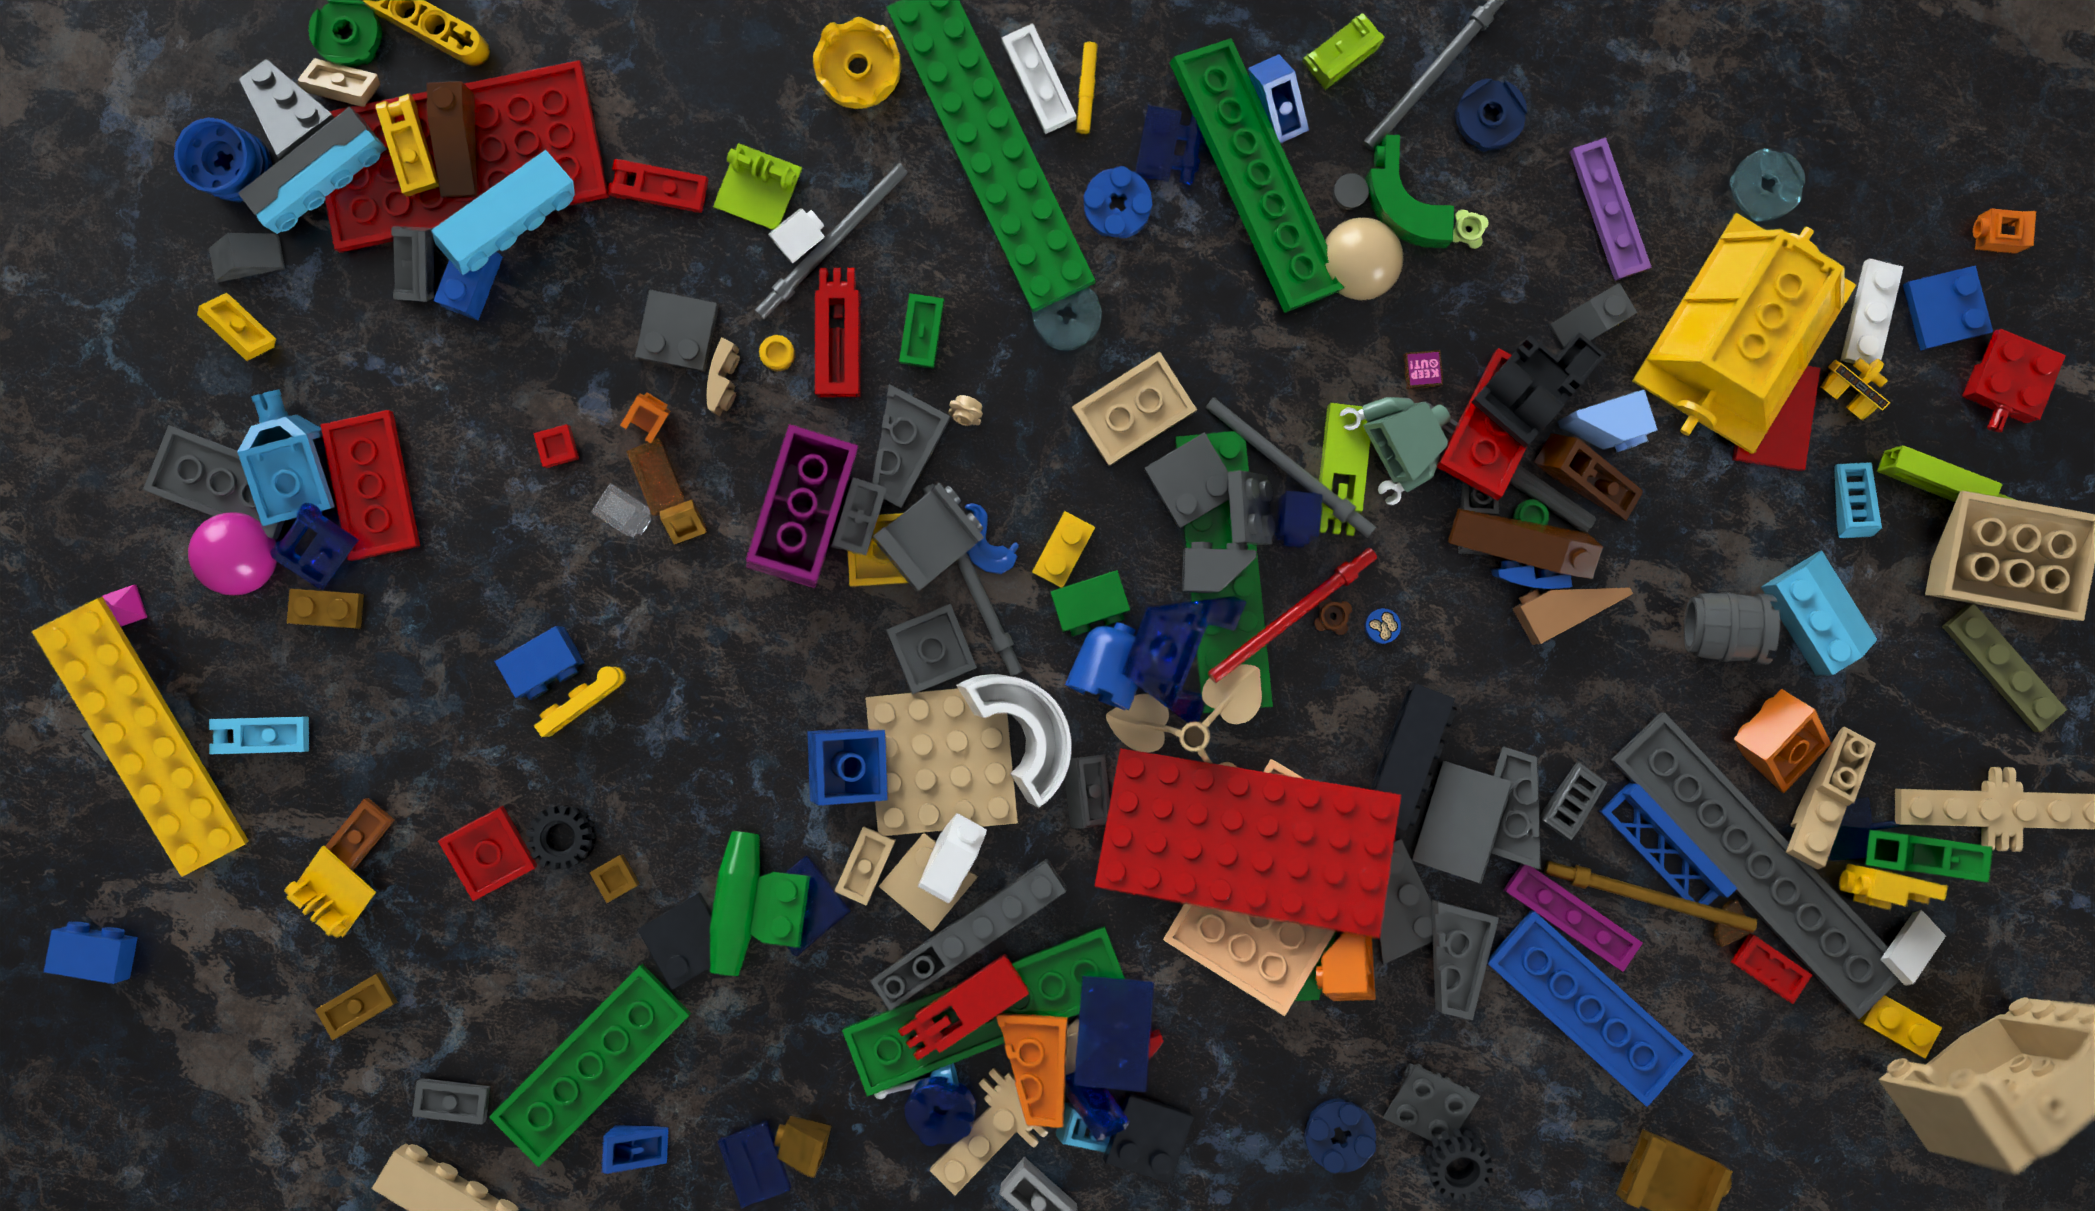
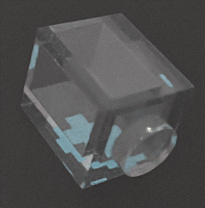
M610 483L591 513L625 535L634 538L636 533L642 534L651 521L649 514L652 508L618 486Z

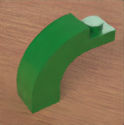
M1386 135L1380 146H1376L1374 153V166L1380 167V169L1371 168L1366 176L1369 188L1368 198L1374 213L1381 222L1394 231L1398 238L1408 243L1422 247L1447 248L1453 241L1454 206L1424 204L1415 200L1407 193L1399 175L1400 135Z
M1870 830L1866 865L1989 882L1993 847Z

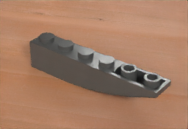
M1047 858L870 980V982L890 1011L1064 894L1067 886Z

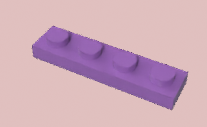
M1603 138L1573 148L1570 151V155L1614 280L1617 281L1649 270L1652 267L1607 139Z

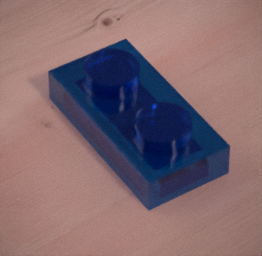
M1092 1065L1066 1075L1065 1094L1097 1142L1126 1129L1130 1121L1107 1087L1105 1088L1103 1081Z

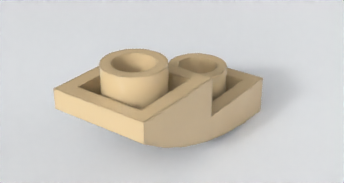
M722 337L714 353L707 382V408L719 417L723 410L728 411L735 400L736 393L733 391L736 386L726 379L725 376L727 373L732 374L740 360V356L737 355L739 352L738 347Z

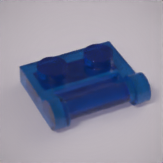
M304 503L297 511V519L282 541L275 543L270 553L274 560L322 591L359 539L324 517L316 505ZM308 528H311L318 534L301 557L295 553L294 548Z

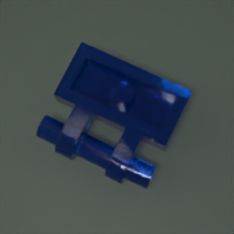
M1148 105L1135 173L1141 177L1169 182L1171 169L1181 170L1179 180L1181 183L1193 184L1195 172H1198L1201 160L1198 158L1200 143L1205 140L1193 114L1190 125L1184 126L1179 125L1182 111ZM1177 139L1187 140L1184 156L1174 155Z

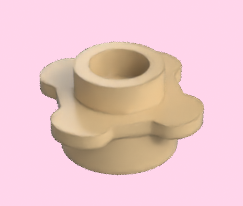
M959 395L955 401H950L949 406L951 408L948 414L957 423L965 426L980 425L981 420L979 418L982 417L983 413L981 411L982 404L979 401L965 395Z

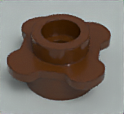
M1327 597L1318 604L1320 611L1318 618L1314 620L1315 628L1319 631H1324L1325 629L1332 630L1337 635L1345 634L1348 631L1346 623L1348 622L1349 614L1352 612L1350 603L1346 601L1341 603L1332 602ZM1331 613L1336 614V618L1334 620L1330 618Z

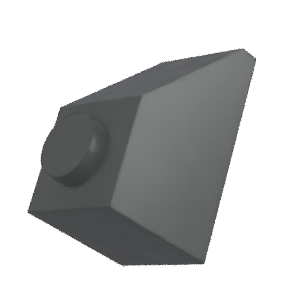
M1618 283L1554 321L1549 327L1563 349L1579 332L1591 341L1637 314V311L1621 284Z

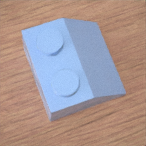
M1644 390L1575 411L1558 421L1559 427L1603 450L1615 446L1616 452L1647 442L1646 435L1657 431Z

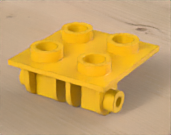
M324 845L320 848L299 880L291 882L284 890L288 895L286 899L292 901L299 909L307 905L302 911L304 915L314 911L315 913L310 920L312 922L318 920L316 924L326 932V935H333L335 938L346 935L376 893Z

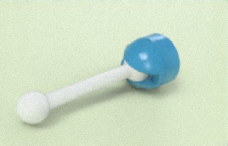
M952 1063L932 1071L931 1076L928 1078L898 1084L875 1093L874 1096L877 1099H883L890 1093L930 1084L941 1092L957 1090L958 1076L955 1065Z

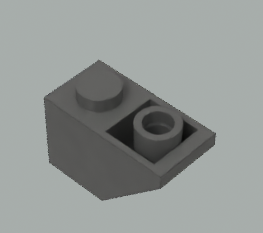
M1191 542V548L1183 550L1182 592H1220L1256 558V550H1248V544L1227 543L1226 549H1212L1213 543Z

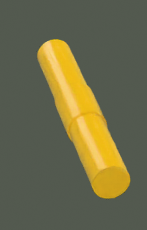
M1085 42L1083 49L1076 132L1081 134L1090 133L1098 46L1094 42Z

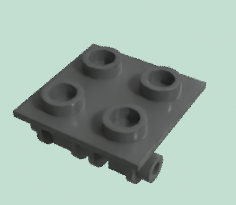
M1409 1063L1404 1073L1407 1079L1390 1104L1383 1119L1430 1141L1435 1136L1442 1140V1132L1447 1130L1448 1135L1451 1136L1453 1135V1129H1460L1480 1098V1095L1470 1091V1087L1466 1085L1462 1087L1451 1082V1079L1447 1076L1442 1078L1440 1073L1435 1072L1434 1074L1422 1068V1065L1419 1063L1415 1065Z

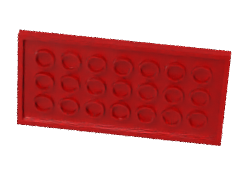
M578 60L465 83L474 93L476 197L442 198L439 187L408 197L405 196L401 191L376 110V104L384 101L390 104L399 101V97L367 103L365 107H350L365 120L387 149L380 154V159L375 164L363 167L354 174L352 181L348 185L335 189L325 197L334 249L338 252H344L393 242L392 226L434 229L545 150L548 151L573 180L575 196L569 205L608 198V188L584 67L581 61ZM427 91L411 94L418 109L420 124L437 175L427 117ZM347 108L329 112L335 118ZM404 115L395 117L394 122L404 121Z
M1120 748L1095 887L1380 938L1401 795Z

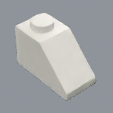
M956 813L939 834L918 887L950 903L975 861L987 829Z

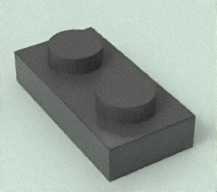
M421 1078L416 1082L412 1117L482 1125L487 1120L491 1086Z

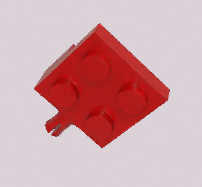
M1998 329L1993 332L1982 362L1974 366L1962 397L1994 410L1987 425V429L1994 432H2003L2008 416L2024 423L2040 420L2066 355L2006 330Z

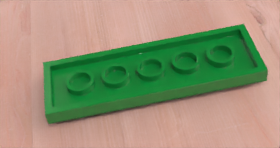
M641 964L489 1118L539 1167L692 1013Z

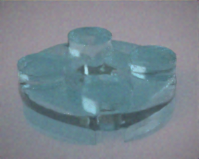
M1772 149L1758 150L1745 158L1731 177L1730 186L1737 205L1753 220L1762 221L1780 218L1799 204L1802 198V186L1805 185V174L1800 163L1791 154L1784 151L1782 153L1770 151ZM1763 176L1766 180L1774 179L1776 184L1772 187L1773 193L1762 188L1761 178Z
M1089 287L1033 313V323L1038 334L1046 344L1059 350H1074L1092 340L1100 328L1102 318L1098 296ZM1066 306L1072 307V312L1077 314V318L1070 319L1068 324L1062 323V317L1057 315L1058 311L1064 310Z

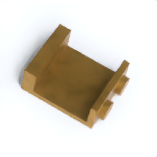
M1643 1129L1616 1194L1627 1204L1636 1208L1642 1206L1651 1211H1717L1722 1197H1725L1731 1188L1732 1171L1715 1160Z

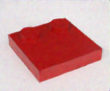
M503 805L438 840L472 901L537 867V863L531 857L529 849H527L525 842Z

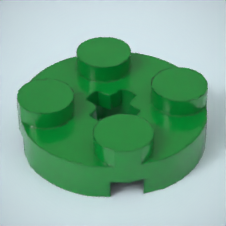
M327 0L328 4L323 6L321 10L318 8L315 10L309 22V38L323 58L328 62L347 67H357L361 64L367 65L375 59L376 51L382 39V28L378 16L361 0ZM350 24L353 33L349 38L343 39L342 36L338 35V31L344 30L345 25Z

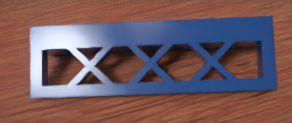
M1628 783L1599 810L1603 817L1680 898L1696 902L1688 894L1689 879H1701L1710 888L1697 902L1709 905L1718 896L1728 898L1737 889L1639 784ZM1624 800L1634 808L1633 823H1621L1612 813ZM1640 815L1647 823H1640ZM1626 827H1633V835ZM1640 828H1653L1658 833V849L1645 848L1640 843ZM1665 842H1666L1672 849H1665ZM1650 853H1657V860ZM1664 853L1677 854L1682 859V874H1669L1664 869ZM1689 867L1696 875L1689 874ZM1675 879H1682L1681 885Z

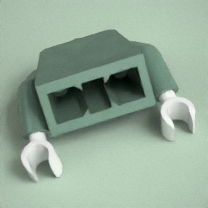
M1386 397L1365 404L1363 409L1358 411L1348 407L1340 412V416L1347 413H1354L1356 415V420L1353 424L1343 426L1347 430L1356 429L1362 420L1366 419L1368 421L1363 427L1392 481L1386 480L1382 482L1378 487V492L1383 494L1389 489L1395 490L1392 496L1385 499L1387 504H1397L1401 499V492H1410L1434 476L1437 464L1441 458L1440 453L1448 444V440L1441 427L1450 422L1451 417L1444 406L1438 404L1431 409L1426 402L1414 403L1410 398Z

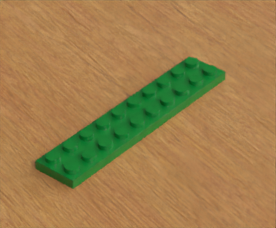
M899 0L886 6L894 27L1032 313L1095 284V278L960 1Z

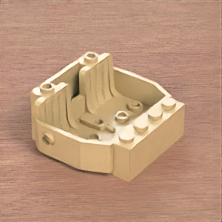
M2028 998L2018 999L2009 1006V1011L2006 1014H1999L1961 1035L1926 1065L1908 1062L1905 1058L1895 1059L1887 1066L1888 1072L1878 1080L1928 1151L2017 1174L2038 1155L2042 1156L2056 1149L2095 1116V1005Z

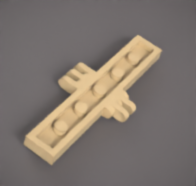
M1990 767L1988 781H1983L1981 791L1895 789V824L1981 827V845L1993 847V850L1996 847L1997 851H2007L2010 848L2012 852H2021L2023 849V828L2095 829V794L2023 792L2022 783L2016 782L2015 768L2005 767L2002 771L2000 767Z
M1078 1016L1068 1024L1066 1080L1102 1043V1040ZM993 1068L989 1075L998 1084L994 1087L985 1078L979 1082V1085L988 1093L984 1099L990 1106L930 1168V1172L954 1195L975 1176L1016 1132L1033 1148L1039 1141L1030 1132L1032 1129L1043 1138L1049 1133L1044 1126L1026 1125L1015 1086L1016 1080L1010 1073L1004 1077L997 1069Z

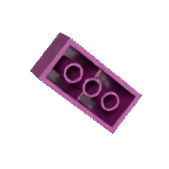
M789 424L746 558L747 568L808 587H816L854 465L858 445Z

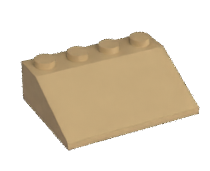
M1960 491L1931 560L1925 595L2062 620L2084 621L2095 566V514Z

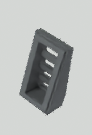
M1576 762L1540 813V821L1563 838L1572 841L1607 782L1579 762ZM1579 775L1594 785L1590 791L1576 781ZM1572 787L1585 796L1583 802L1569 793ZM1565 799L1578 808L1575 813L1562 805ZM1558 811L1570 819L1567 824L1555 816Z

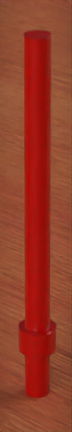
M1367 548L1351 562L1345 561L1334 570V575L1207 672L1214 683L1219 682L1342 585L1348 586L1359 577L1358 573L1377 559L1376 553L1371 548Z

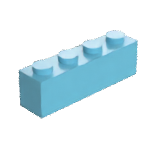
M545 150L432 229L431 232L435 244L462 275L470 270L477 271L487 263L488 257L498 250L504 251L510 248L516 242L517 237L527 229L532 231L538 228L544 222L545 217L555 209L560 211L566 208L575 196L573 180L548 151Z

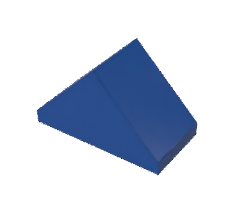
M615 1125L604 1135L602 1173L608 1174L666 1164L668 1128L661 1126Z

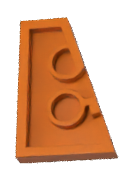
M999 1013L996 1015L1004 1037L1005 1050L1011 1062L1016 1080L1015 1086L1026 1125L1062 1128L1064 1125L1068 1017Z

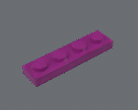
M1521 863L1503 889V891L1622 972H1624L1643 944L1640 940L1531 866Z

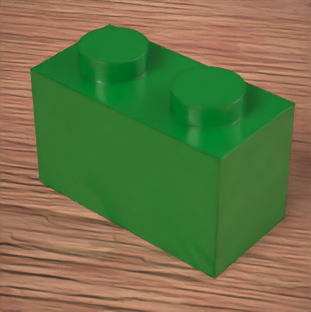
M1118 570L1050 591L1063 633L1070 631L1072 637L1091 631L1090 624L1103 620L1105 626L1125 620L1123 614L1130 611Z

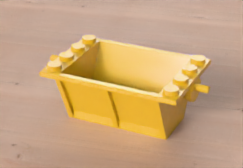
M1736 213L1633 378L1632 382L1689 416L1680 430L1684 435L1689 436L1697 422H1700L1751 454L1758 448L1856 287L1855 283L1844 277V266L1820 253L1816 245L1809 241L1814 233L1811 228L1804 227L1800 235L1787 233L1782 229L1765 230Z

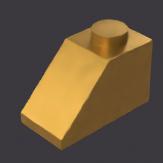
M790 1116L786 1125H779L774 1146L780 1147L777 1159L806 1176L814 1178L824 1158L831 1126Z

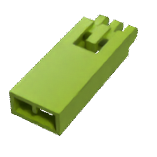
M1330 403L1327 406L1319 482L1332 491L1334 473L1349 475L1348 484H1338V497L1342 500L1345 498L1357 507L1356 511L1360 513L1363 511L1370 438L1363 425L1368 421L1366 419L1362 420L1356 429L1347 430L1343 426L1353 424L1356 420V415L1354 413H1347L1340 416V412L1348 407L1358 411L1363 409V406ZM1317 498L1316 508L1320 509L1318 532L1326 533L1329 519L1333 520L1332 534H1340L1342 522L1332 515L1334 512ZM1347 522L1346 535L1354 536L1355 528Z
M1904 445L1885 450L1877 472L1953 502H1956L1960 491L2015 500L1999 493L2002 483Z

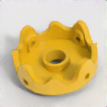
M855 17L853 20L843 24L829 23L823 29L820 41L813 54L814 69L821 88L829 98L844 107L861 109L877 105L893 92L899 81L901 60L891 32L886 26L877 25L862 17ZM855 58H863L867 61L868 66L864 72L855 74L849 70L850 62Z

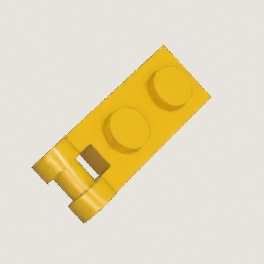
M412 95L400 96L399 101L390 104L387 101L376 104L377 114L402 193L408 197L439 187L438 178L418 117V109ZM404 115V121L394 122L395 117Z
M607 666L601 668L594 683L589 686L586 683L581 684L568 694L570 700L559 707L556 703L544 710L539 715L542 720L534 725L535 729L541 737L552 736L619 688L626 679L624 671L619 667Z

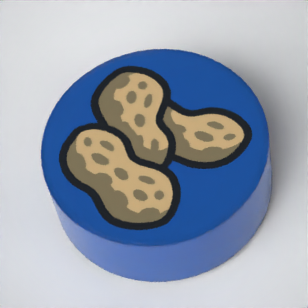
M1377 609L1366 618L1364 630L1371 641L1377 644H1386L1397 638L1401 630V622L1393 611Z

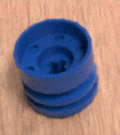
M208 117L192 122L182 130L175 144L174 159L177 171L186 183L223 200L244 201L238 193L272 167L269 150L261 139L222 119Z

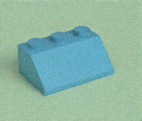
M1822 551L1815 553L1761 586L1765 594H1772L1776 597L1777 602H1771L1773 608L1779 610L1780 619L1816 676L1834 675L1862 658L1877 641L1876 636Z

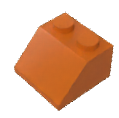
M1783 689L1774 697L1766 700L1761 711L1750 722L1742 725L1737 736L1734 738L1741 754L1782 793H1785L1831 745V741L1815 709Z
M1344 932L1322 956V967H1317L1316 969L1318 989H1323V994L1332 1001L1376 1000L1372 937Z

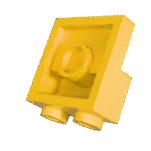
M1848 863L1846 870L1842 872L1839 880L1840 890L1853 893V901L1891 910L1892 903L1906 906L1907 899L1929 904L1930 897L1945 900L1947 886Z

